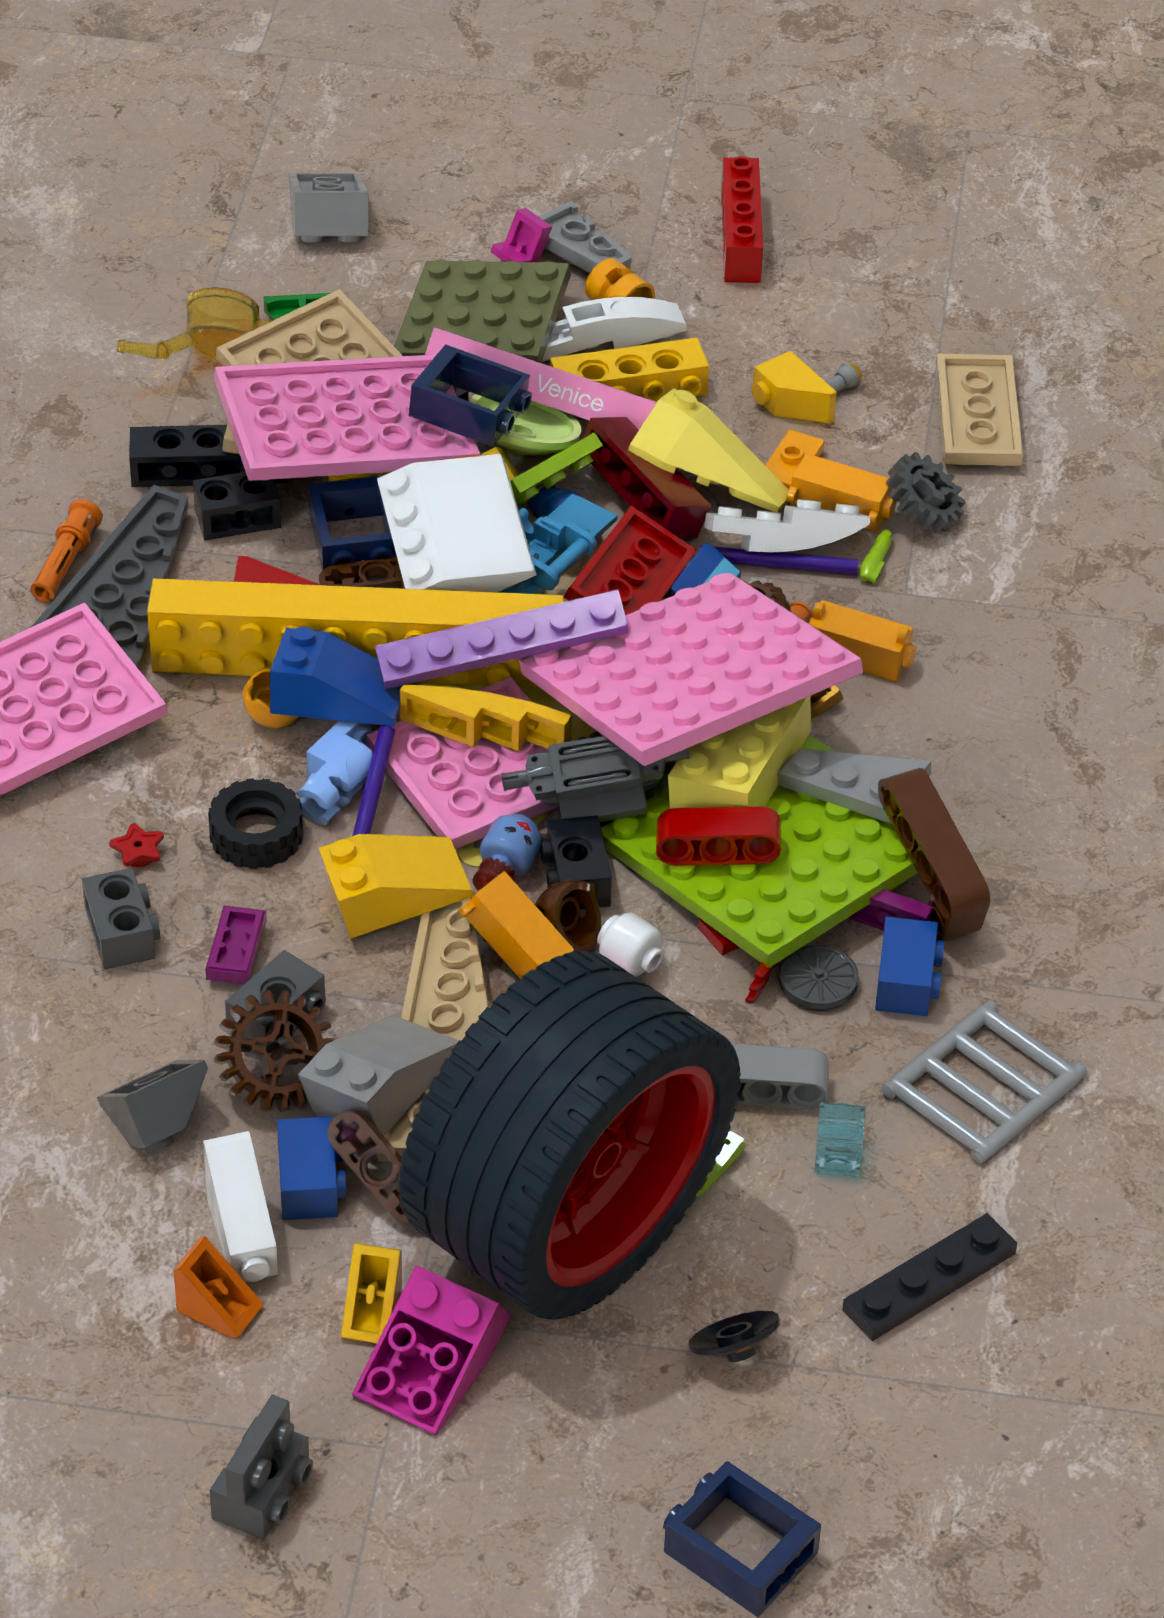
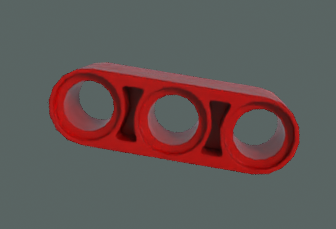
M769 807L672 808L662 812L657 819L656 854L662 862L668 865L766 864L776 860L781 853V818L775 810Z

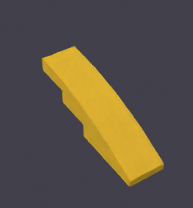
M403 685L400 689V720L473 748L481 737L519 751L526 741L549 749L551 744L571 741L572 715L534 702L491 692L445 686Z

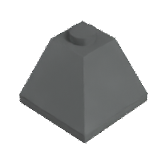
M176 1060L98 1096L97 1099L100 1106L131 1147H147L149 1152H154L174 1143L172 1135L186 1129L208 1067L205 1060Z

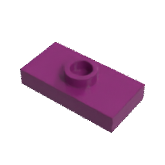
M223 906L205 969L206 980L245 984L251 979L267 922L266 910Z

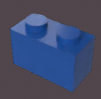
M885 917L875 1010L928 1016L930 999H939L941 973L933 972V966L942 967L945 941L936 940L938 922Z
M332 1116L277 1119L282 1220L338 1217L337 1198H346L345 1170L336 1171L335 1162H344V1160L328 1140L327 1129Z

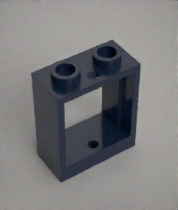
M445 344L413 382L408 416L494 447L503 434L508 435L511 432L518 415L527 412L532 399V393L528 391L530 375ZM451 386H455L500 404L493 411L446 392Z
M382 476L308 484L309 515L322 570L338 564L397 556L377 478ZM382 516L386 533L330 538L327 522Z
M726 1461L714 1474L709 1472L702 1477L695 1488L694 1495L684 1505L677 1504L669 1512L663 1524V1529H665L664 1553L753 1615L759 1617L818 1554L821 1524L729 1461ZM725 1498L783 1536L780 1542L753 1570L695 1531Z

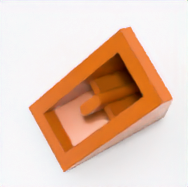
M206 1236L200 1237L173 1270L177 1311L231 1338L239 1337L264 1305Z

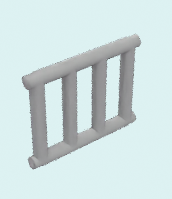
M987 1000L895 1074L881 1089L887 1098L893 1099L897 1096L972 1150L971 1156L973 1160L978 1164H982L1076 1086L1087 1075L1088 1071L1082 1063L1076 1062L1072 1065L1000 1015L997 1005L993 1001ZM985 1025L1058 1077L1043 1089L970 1036ZM956 1048L1029 1100V1102L1016 1113H1013L941 1060ZM927 1072L1000 1126L985 1138L912 1084Z

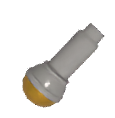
M844 363L840 365L834 377L826 383L837 392L842 389L855 388L862 380V372L857 365Z

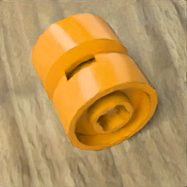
M607 258L597 264L589 274L585 284V294L590 300L613 297L655 299L654 287L615 258Z

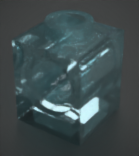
M820 1102L815 1174L860 1178L866 1106Z

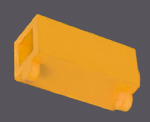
M807 453L792 475L791 486L786 497V501L790 502L789 506H797L798 499L821 502V509L835 511L836 504L859 506V514L870 516V525L864 529L874 532L879 530L885 518L891 519L897 500L891 499L889 496L893 489L886 485L888 477Z
M824 600L815 603L809 625L860 657L864 673L897 682L904 667L911 668L917 651V646L912 644L913 627Z
M505 871L479 890L458 910L463 918L466 917L520 980L530 970H536L538 965L550 962V959L563 956V954L574 950Z

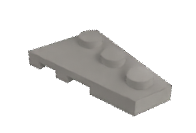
M572 200L539 216L552 226L544 249L564 258L569 264L576 265L591 273L593 268L607 258H615L630 269L632 257L609 235H600L595 230L596 223L590 217L582 218L578 214V206Z
M798 748L778 773L779 786L891 824L880 802L878 782L880 779L917 768H923L930 776L931 761Z

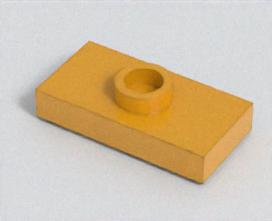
M789 429L765 466L789 489L792 475L805 454L820 457L824 451L825 440Z

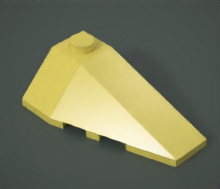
M673 388L661 397L629 445L628 451L660 469L673 474L676 467L696 474V482L707 487L709 483L722 484L729 487V493L733 497L775 513L789 503L786 501L789 489L706 405L697 401V398L688 391Z

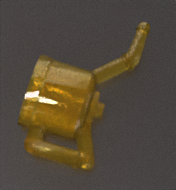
M201 288L192 292L186 299V332L166 341H159L156 344L131 342L121 339L117 341L116 351L122 354L125 352L152 359L166 360L172 354L191 346L201 355L219 362L216 359V349L218 346L271 321L260 319L259 306L244 293L229 288Z

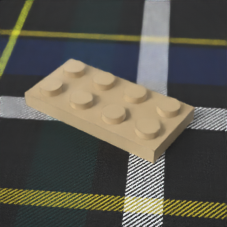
M937 354L936 374L944 464L1022 466L1023 450L1012 355Z

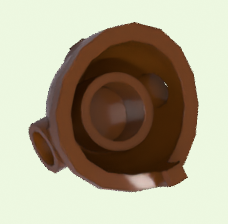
M565 879L563 882L551 884V887L540 894L534 905L573 947V952L592 951L597 944L598 934L601 930V914L594 892L595 884ZM580 904H582L586 910V914L583 918L580 917Z

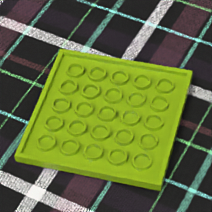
M810 734L801 747L802 749L835 752ZM779 785L765 806L775 810L781 818V853L771 863L675 866L662 862L656 854V829L659 815L670 809L669 787L645 801L648 814L616 819L601 827L605 849L768 968L869 905L870 898L882 890L891 891L918 873L892 824Z

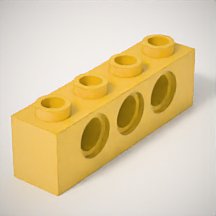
M697 337L550 358L551 367L654 402H658L661 397L673 388L688 391L695 397L708 394L709 364Z

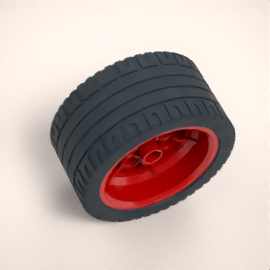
M592 951L566 953L563 956L550 959V962L538 965L536 970H530L522 976L520 981L516 980L510 985L506 993H501L493 1001V1005L490 1008L487 1007L479 1015V1020L475 1024L472 1023L465 1032L466 1036L462 1041L459 1040L452 1049L453 1053L450 1058H446L439 1070L441 1072L438 1077H434L428 1088L430 1091L428 1095L424 1096L419 1106L420 1111L415 1115L411 1127L413 1129L408 1133L405 1143L407 1148L403 1151L401 1159L403 1165L399 1171V1197L402 1210L408 1222L416 1230L531 1314L542 1319L568 1318V1316H574L581 1311L592 1308L593 1304L600 1303L606 1299L607 1295H611L618 1290L620 1284H625L632 1278L636 1270L639 1271L647 1263V1259L659 1250L660 1244L668 1239L673 1232L672 1229L685 1216L684 1213L687 1208H690L697 1198L696 1194L699 1190H702L707 1181L708 1173L712 1172L717 1162L715 1159L720 1155L725 1144L723 1141L728 1137L731 1128L730 1122L734 1119L735 1106L739 1098V1077L741 1073L739 1059L731 1042L722 1034L607 957Z

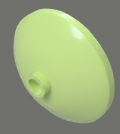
M477 394L473 395L469 400L471 403L493 411L500 404ZM531 401L527 412L518 415L511 432L508 435L503 434L496 445L516 456H540L557 453L578 442L581 434V425L572 414Z

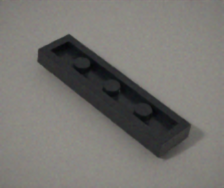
M986 1213L844 1298L842 1311L871 1341H874L1015 1255L1017 1242Z

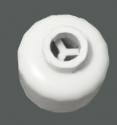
M624 913L621 916L614 915L610 917L598 934L599 953L635 977L640 976L645 971L648 973L653 972L663 959L664 952L661 950L663 943L662 933L635 913Z

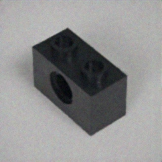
M598 815L547 820V838L541 839L542 847L540 851L542 864H550V869L546 870L547 888L551 887V884L563 882L565 879L594 883V892L599 908L611 907L612 875ZM582 904L579 905L580 910L585 909Z

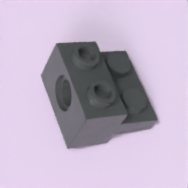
M271 1394L258 1417L254 1418L244 1434L242 1442L226 1468H223L210 1489L212 1519L265 1540L274 1523L279 1525L283 1522L290 1507L291 1495L297 1486L303 1487L306 1484L313 1468V1460L309 1458L308 1437L294 1432V1424L290 1422V1404L288 1400Z

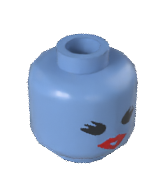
M521 814L504 815L493 821L481 842L479 851L482 860L494 875L498 876L505 871L511 878L522 877L530 871L540 853L542 838L537 825L530 818Z

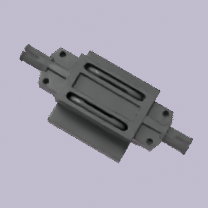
M597 736L551 744L549 752L528 755L526 770L501 773L504 791L529 786L536 801L540 800L548 806H560L562 819L598 815L599 822L648 814L644 790L652 789L659 784L663 778L665 762L690 759L688 748L647 766H643L605 736Z

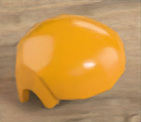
M267 668L253 673L244 686L242 695L247 713L257 724L273 729L290 726L299 716L270 713V669Z

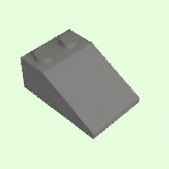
M289 173L292 226L295 236H301V240L305 242L323 241V236H338V241L357 242L360 236H368V190L361 173Z
M391 1015L327 1043L298 1076L313 1112L324 1117L332 1116V1119L336 1115L348 1110L362 1112L384 1136L425 1092L434 1077H438L441 1072L439 1070L446 1058H450L453 1053L452 1049L458 1040ZM344 1121L341 1122V1124L355 1130L360 1128L356 1122L346 1124Z

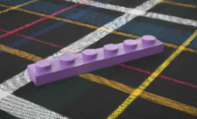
M614 590L375 646L386 690L629 633L619 591Z

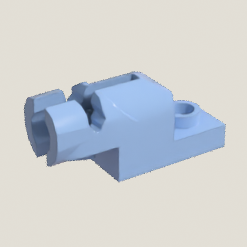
M338 721L306 752L307 781L296 792V795L301 797L303 815L310 821L318 825H327L340 812L338 806L344 807L350 803L351 798L365 785L373 755L371 749L367 747V734L372 733L371 724Z

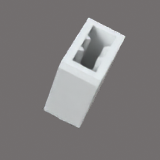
M249 1131L204 1140L207 1201L224 1258L244 1282H256L266 1277L278 1275L276 1242Z

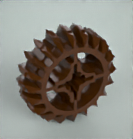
M265 990L261 993V1004L256 997L249 995L244 999L246 1010L237 1004L230 1009V1013L235 1021L223 1019L219 1025L230 1036H217L214 1040V1045L227 1049V1052L220 1053L214 1057L216 1064L228 1063L229 1069H226L219 1075L221 1081H227L233 1076L237 1084L231 1087L229 1091L231 1095L235 1096L243 1089L248 1091L244 1099V1104L248 1107L253 1105L258 1097H261L260 1107L263 1112L271 1110L274 1099L280 1112L289 1110L290 1098L297 1107L305 1105L306 1096L301 1081L299 1080L297 1083L289 1086H277L278 1077L282 1075L284 1065L308 1064L327 1043L335 1040L334 1038L323 1039L321 1035L331 1028L329 1021L317 1025L313 1020L320 1014V1008L316 1006L308 1013L304 1012L302 1009L306 1004V998L303 996L298 997L293 1005H290V994L286 990L280 992L277 1003H275L271 990ZM274 1016L273 1023L268 1028L266 1037L242 1038L245 1029L251 1021L261 1017ZM287 1020L302 1032L306 1039L308 1050L306 1046L297 1044L292 1040L289 1032L290 1023ZM273 1042L279 1043L281 1046L278 1049L283 1048L284 1055L276 1061L270 1058L272 1053L267 1054L266 1048ZM241 1052L259 1063L263 1082L255 1078L247 1069Z

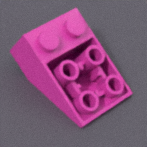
M415 1265L352 1396L437 1435L490 1360L509 1322L511 1314L498 1302Z

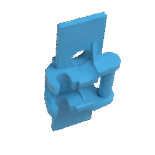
M571 494L550 515L538 518L533 525L528 520L529 513L527 509L521 508L519 514L537 575L522 581L519 585L508 587L497 593L545 594V589L553 590L559 584V578L569 568L582 560L583 555H590L597 549L596 540L617 521V515L575 494Z

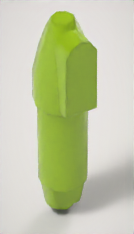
M883 530L876 538L869 553L865 556L860 568L862 581H869L875 584L885 564L883 559L892 543L890 539L891 531Z

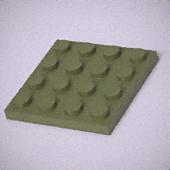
M442 259L426 261L394 347L403 356L425 355L435 327L541 363L571 276L569 263H554L551 261H446Z

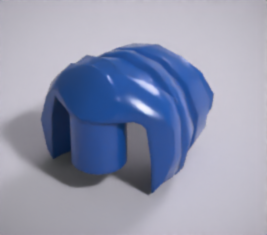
M544 486L538 490L539 493L530 499L528 504L536 518H544L550 515L571 494H578L556 486L546 489Z

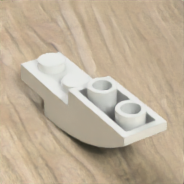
M613 297L584 301L563 307L565 319L555 322L542 362L586 348H595L609 341L612 342L614 349L639 346L660 338L672 337L677 333L686 331L687 326L678 304L660 299Z
M798 499L797 506L785 505L783 521H780V513L757 511L756 518L742 516V509L719 506L718 513L706 512L704 528L716 532L742 534L741 548L747 551L789 552L815 548L850 536L870 525V516L859 514V506L836 504L835 511L821 509V502Z

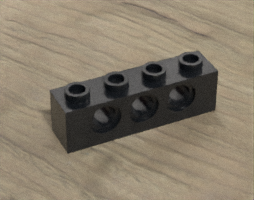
M227 425L130 427L129 462L131 487H152L153 485L193 486V480L246 471L240 454L222 451ZM288 478L274 479L275 484L288 483Z

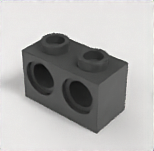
M133 868L82 878L84 908L103 969L155 959L154 941L161 939L156 914L148 915L146 909L151 908L148 889L145 883L138 884Z

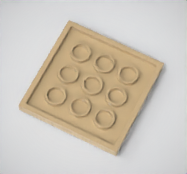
M340 289L218 346L216 349V359L223 366L403 356Z

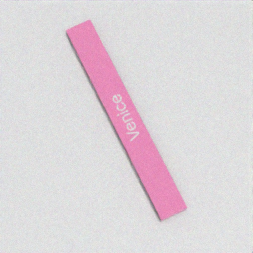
M435 327L425 355H436L446 344L529 374L528 391L532 393L531 401L589 421L590 418L627 417L640 429L657 403Z

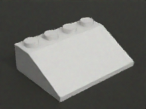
M501 454L415 462L377 478L405 589L497 593L537 575L504 458Z

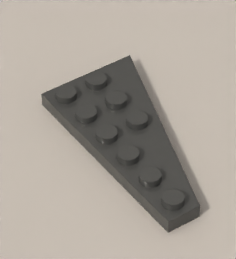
M153 485L31 627L85 602L140 670L149 640L147 610L153 578H168L189 509L188 496Z

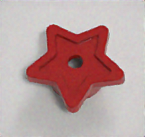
M132 823L126 835L110 840L109 847L121 852L124 866L144 867L153 861L157 862L160 860L156 847L164 839V834L161 831L145 832L136 823Z

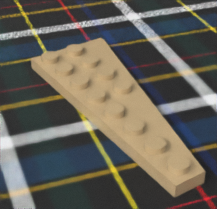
M471 898L421 914L401 1016L402 1019L458 1041H462L466 1036L465 1032L472 1023L475 1024L479 1020V1015L489 1007L477 931L466 917L463 918L458 912ZM428 1088L393 1128L384 1135L401 1157L403 1151L407 1148L405 1143L408 1133L413 1129L411 1125L414 1117L420 1111L419 1106L424 1096L428 1095L430 1091ZM377 1154L379 1162L390 1161L387 1156Z

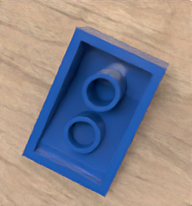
M309 627L286 628L270 669V713L395 726L400 710V689L402 686L385 690L378 659L329 632L315 631Z

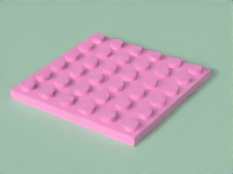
M732 573L715 575L706 583L694 588L681 589L672 597L643 605L640 610L626 615L629 633L519 659L521 674L643 766H647L863 673L860 657Z

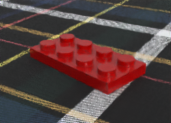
M631 505L570 585L564 598L571 601L618 590L625 615L640 610L647 603L661 601L697 550Z

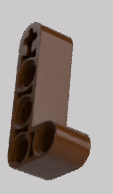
M917 768L880 779L878 782V794L883 809L930 895L928 905L933 906L931 922H938L936 940L946 942L980 931L990 906L989 888L929 775L923 768Z

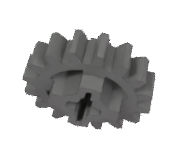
M914 452L911 456L905 454L887 472L890 478L886 481V485L894 489L889 494L890 498L900 503L897 507L899 512L906 511L909 514V522H920L922 530H926L931 526L934 533H938L941 529L947 531L964 514L961 507L966 504V501L958 496L962 488L952 483L955 477L953 474L946 475L943 472L944 468L941 462L939 464L932 463L929 455L921 459L917 452Z

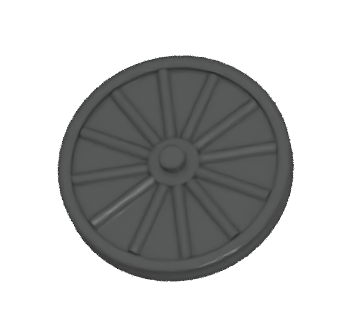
M810 945L801 947L783 960L780 967L779 982L784 994L796 1004L810 1009L826 1010L841 1006L853 997L858 986V970L853 960L844 952L829 946Z

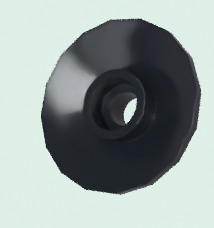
M754 1311L725 1318L695 1333L689 1340V1349L697 1355H727L729 1362L746 1360L755 1355L754 1346L768 1338L780 1326L779 1315L773 1311Z

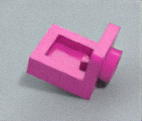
M527 208L518 209L505 242L493 244L490 252L500 258L501 262H539L552 226Z

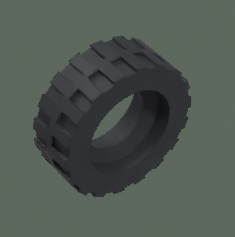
M251 778L242 782L236 781L231 783V786L221 789L219 795L211 801V808L208 811L210 842L213 843V850L216 854L219 853L221 859L233 863L234 866L240 868L242 866L250 867V869L274 867V864L287 861L290 855H294L298 851V845L302 844L303 810L299 798H296L295 792L292 789H287L280 782L275 783L270 781V779L264 778L262 780ZM265 814L276 818L277 826L262 833H247L236 829L235 822L246 815Z

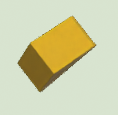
M362 1243L353 1244L340 1338L372 1343L378 1342L402 1294V1250Z

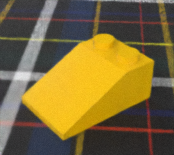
M357 834L318 848L350 939L474 896L450 837Z

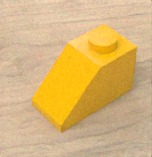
M792 351L754 366L753 385L751 388L752 396L758 404L763 405L772 415L827 424L834 421L837 391Z

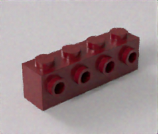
M627 417L590 418L582 439L595 432L603 445L591 455L594 460L591 465L629 506L632 505L680 539L698 538L705 522L706 512H709L711 504L677 469L673 474L628 451L629 445L639 429Z

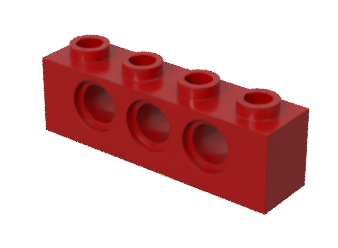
M744 156L735 158L723 157L721 209L724 282L761 283L763 231L759 158Z

